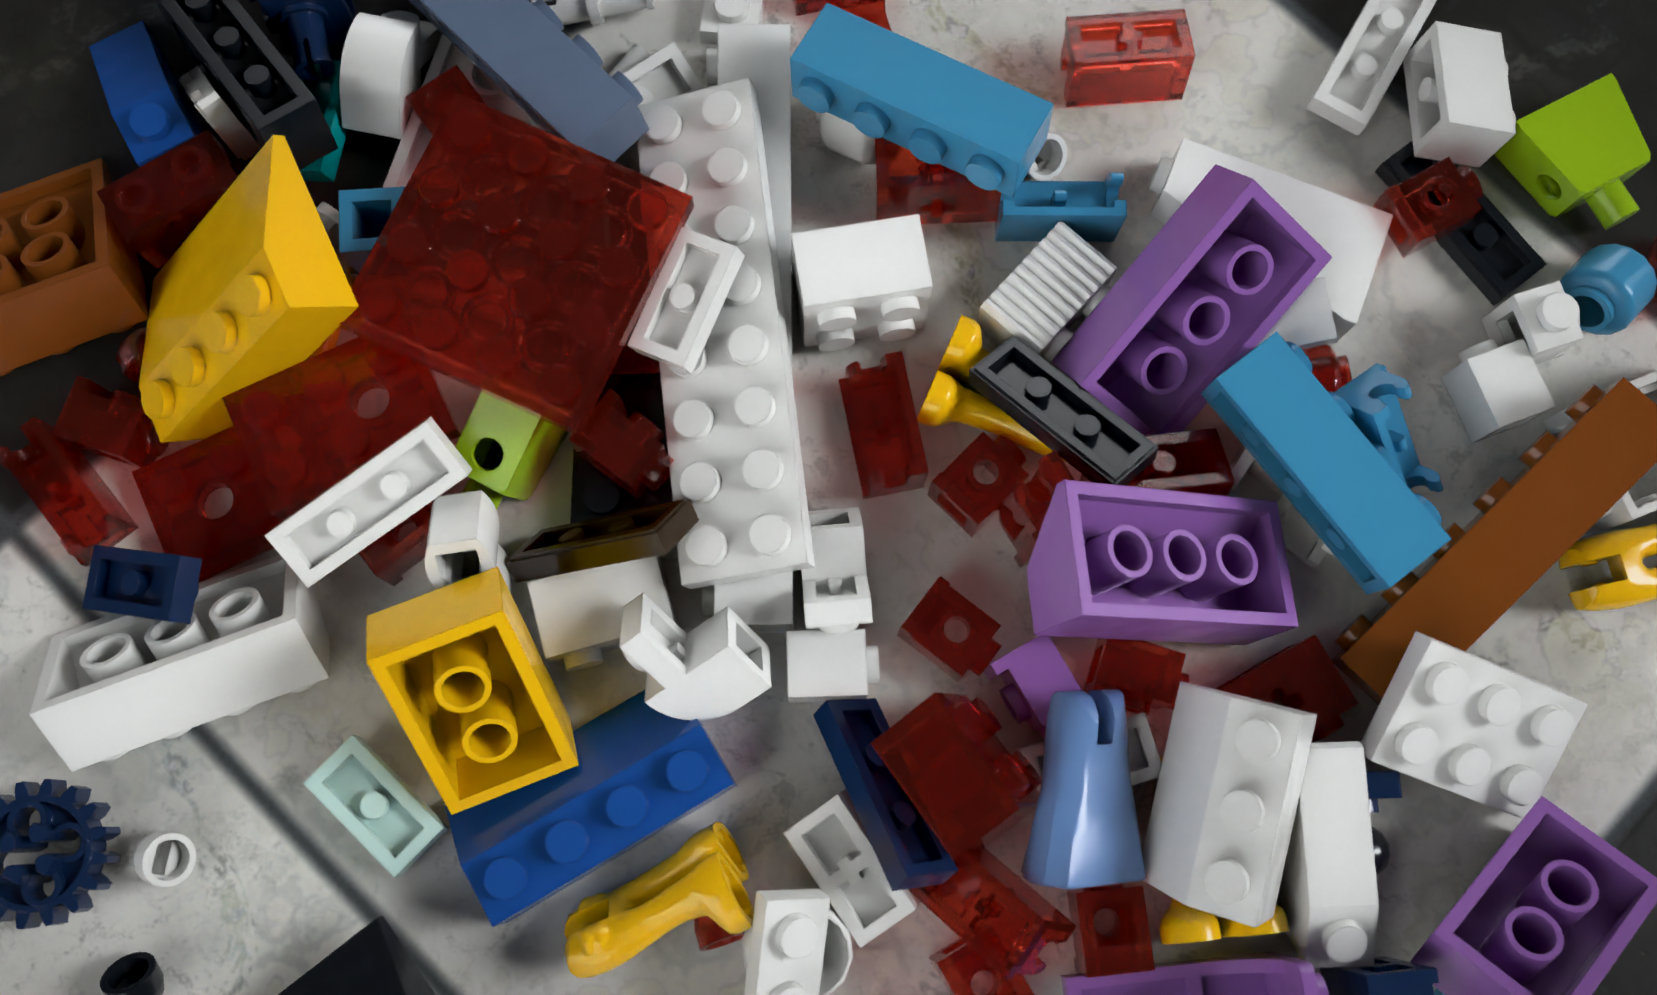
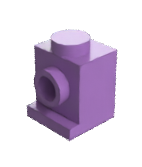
M1037 636L992 662L983 670L988 681L1001 676L1006 686L1000 689L999 692L1012 717L1019 724L1027 720L1032 730L1038 729L1044 740L1050 700L1054 692L1082 691L1050 636Z

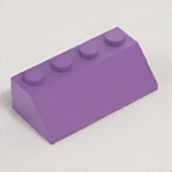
M1215 164L1076 330L1069 342L1050 362L1081 388L1159 447L1158 451L1164 454L1208 403L1200 393L1215 378L1258 345L1332 259V256L1253 178Z
M1063 480L1056 485L1026 569L1034 635L1247 645L1299 627L1277 501L1074 480Z

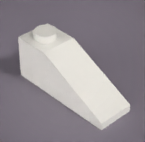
M1359 741L1311 743L1283 869L1281 907H1283L1287 915L1289 931L1285 933L1299 958L1309 961L1313 968L1374 966L1379 899L1364 747Z

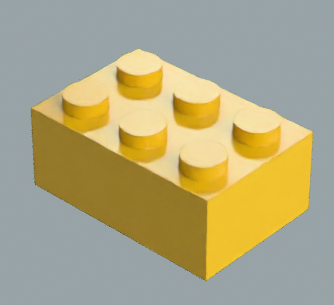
M498 566L366 617V663L451 815L579 765L571 718Z

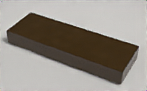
M681 499L541 529L515 552L506 564L517 583L667 554L699 521V518L691 501Z

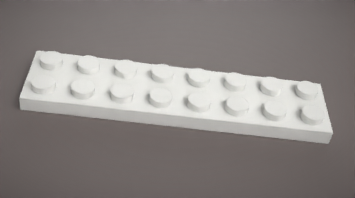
M747 77L638 106L649 127V130L637 140L652 289L680 227L735 245L745 255L693 373H688L659 361L673 501L681 499L685 501L690 500L699 518V521L677 543L681 585L689 589L815 567L758 92L752 80Z

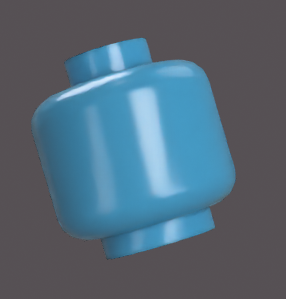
M1601 244L1586 251L1565 273L1560 283L1564 292L1572 296L1579 305L1581 330L1595 335H1612L1627 328L1653 299L1657 278L1651 264L1634 249L1619 244Z

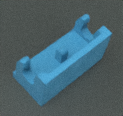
M1109 172L1105 181H1023L1013 198L994 190L995 241H1041L1054 229L1058 222L1062 221L1086 242H1114L1127 217V201L1118 200L1119 189L1124 180V173Z
M1376 363L1334 392L1341 396L1351 407L1355 415L1354 423L1371 443L1374 442L1381 445L1392 455L1398 466L1397 474L1409 489L1416 486H1426L1430 491L1441 492L1443 490L1439 474L1419 463L1398 398H1412L1409 383L1405 378L1387 372L1386 366Z

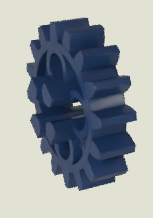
M44 779L41 786L38 782L22 781L16 783L15 797L12 795H0V922L13 921L15 919L17 929L40 927L42 921L45 926L68 923L69 911L72 913L87 912L94 907L92 899L88 894L89 890H106L111 887L112 882L101 873L104 864L121 862L122 855L114 851H107L106 841L114 839L121 834L120 827L102 826L100 820L106 816L111 807L105 802L87 804L91 788L71 785L67 789L66 780ZM37 810L40 814V823H32L30 827V817ZM79 835L81 837V845L76 853L44 854L35 859V864L10 865L4 869V860L9 853L40 852L48 847V842H71L76 840ZM53 879L54 890L48 897L43 890V884L49 883Z

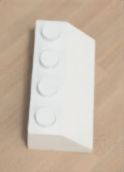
M279 554L200 582L190 624L114 613L52 635L29 715L70 771L73 772L98 762L114 761L130 750L161 739L177 738L193 727L223 716L242 714L256 704L286 693L305 691L317 682L329 678L330 638L314 586L312 585L307 588Z

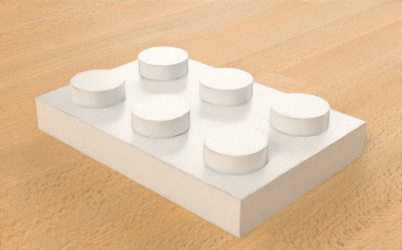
M1416 631L1360 743L1364 747L1365 757L1372 762L1523 819L1540 798L1588 704L1560 690Z

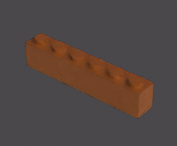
M1624 377L1603 391L1595 384L1589 387L1564 412L1573 419L1571 423L1556 437L1548 430L1545 431L1518 457L1526 467L1510 483L1500 476L1476 498L1472 505L1480 513L1464 529L1455 522L1445 529L1451 540L1432 554L1434 558L1417 575L1411 571L1391 588L1385 589L1380 594L1388 604L1371 621L1361 614L1337 636L1334 641L1342 649L1331 661L1379 705L1416 631L1466 651L1657 463L1656 403Z

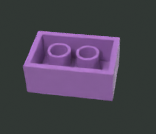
M1541 796L1409 962L1437 968L1439 983H1433L1432 985L1445 995H1592L1656 905L1657 877Z

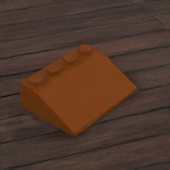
M102 157L0 193V377L12 372L17 367L50 355L64 354L77 345L110 333L124 332L135 324L148 320L145 281L109 168Z

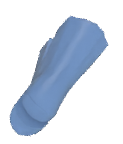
M1119 689L1090 690L1088 693L1085 691H1057L1051 696L1046 724L1042 783L1028 846L1021 868L1023 878L1030 883L1070 890L1141 881L1146 878L1130 776L1124 695Z

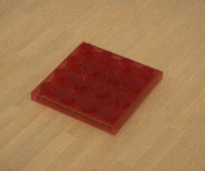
M456 92L351 287L359 307L345 321L339 323L341 324L340 327L580 436L649 298L681 228H684L694 208L693 196Z

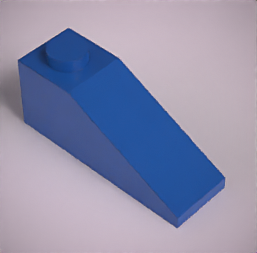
M143 20L89 46L111 115L137 165L168 195L222 168L149 27Z

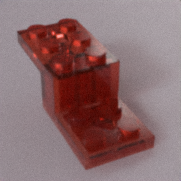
M406 316L222 397L234 426L132 471V474L164 553L202 559L199 583L273 549L274 547L265 537L272 528L430 416L450 441L460 437L461 432L414 328ZM375 388L387 390L389 393V404L381 415L375 418H362L359 416L357 410L358 402L365 392ZM219 488H230L233 494V504L230 510L220 518L209 519L205 512V503L210 493Z

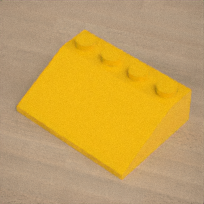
M272 135L153 278L139 390L141 392L143 410L152 420L161 443L230 437L359 307L285 136Z

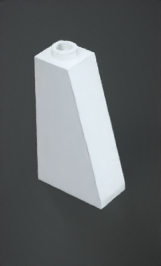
M1187 138L1182 139L1173 158L1162 155L1148 190L1158 193L1150 214L1165 225L1215 164L1253 178L1332 256V259L1314 279L1325 277L1338 341L1357 324L1393 214Z

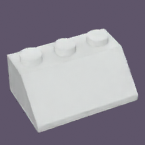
M1180 681L1142 851L1146 876L1143 881L1186 906L1254 928L1273 918L1317 714Z

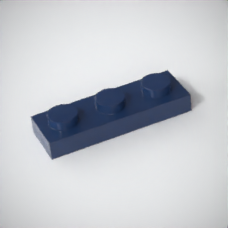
M876 698L826 700L813 714L814 719L892 891L944 884L958 871V868Z

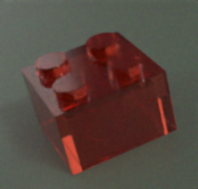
M934 693L870 744L954 860L984 849L1034 811L1039 797V792L1036 788L1041 785L1042 780L1035 768L1021 752L1016 751L1011 755L995 733L1002 729L1001 724L983 700L976 697L971 701L964 694Z

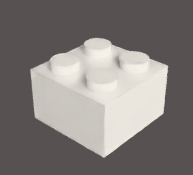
M919 214L791 233L792 281L804 347L818 345V348L822 351H836L852 346L855 343V339L879 336L881 341H899L913 336L916 330L924 328L933 283Z

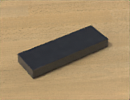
M1411 141L1376 169L1375 173L1493 306L1547 265L1458 164L1414 157L1413 141Z
M1014 335L969 369L968 384L1091 482L1126 486L1156 459L1159 449L1156 444Z

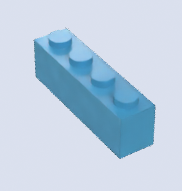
M829 3L825 4L790 57L792 96L799 99L807 108L818 113L828 112L854 124L860 132L871 138H884L904 147L925 163L940 164L966 176L971 183L984 190H997L1013 198L1047 140L1054 107L1053 103Z
M1276 331L1215 378L1200 394L1364 592L1368 595L1391 588L1450 541L1451 537L1441 527L1442 518L1435 506L1422 495L1414 494L1398 476V466L1392 455L1381 445L1374 442L1371 443L1355 425V415L1348 403L1338 394L1328 392L1312 374V364L1305 352L1295 343L1285 342Z

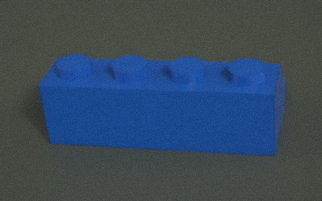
M645 690L573 731L579 762L578 766L451 815L445 805L460 866L492 927L510 922L737 787L738 785L702 722L698 719L691 721L677 719L654 710L645 703Z

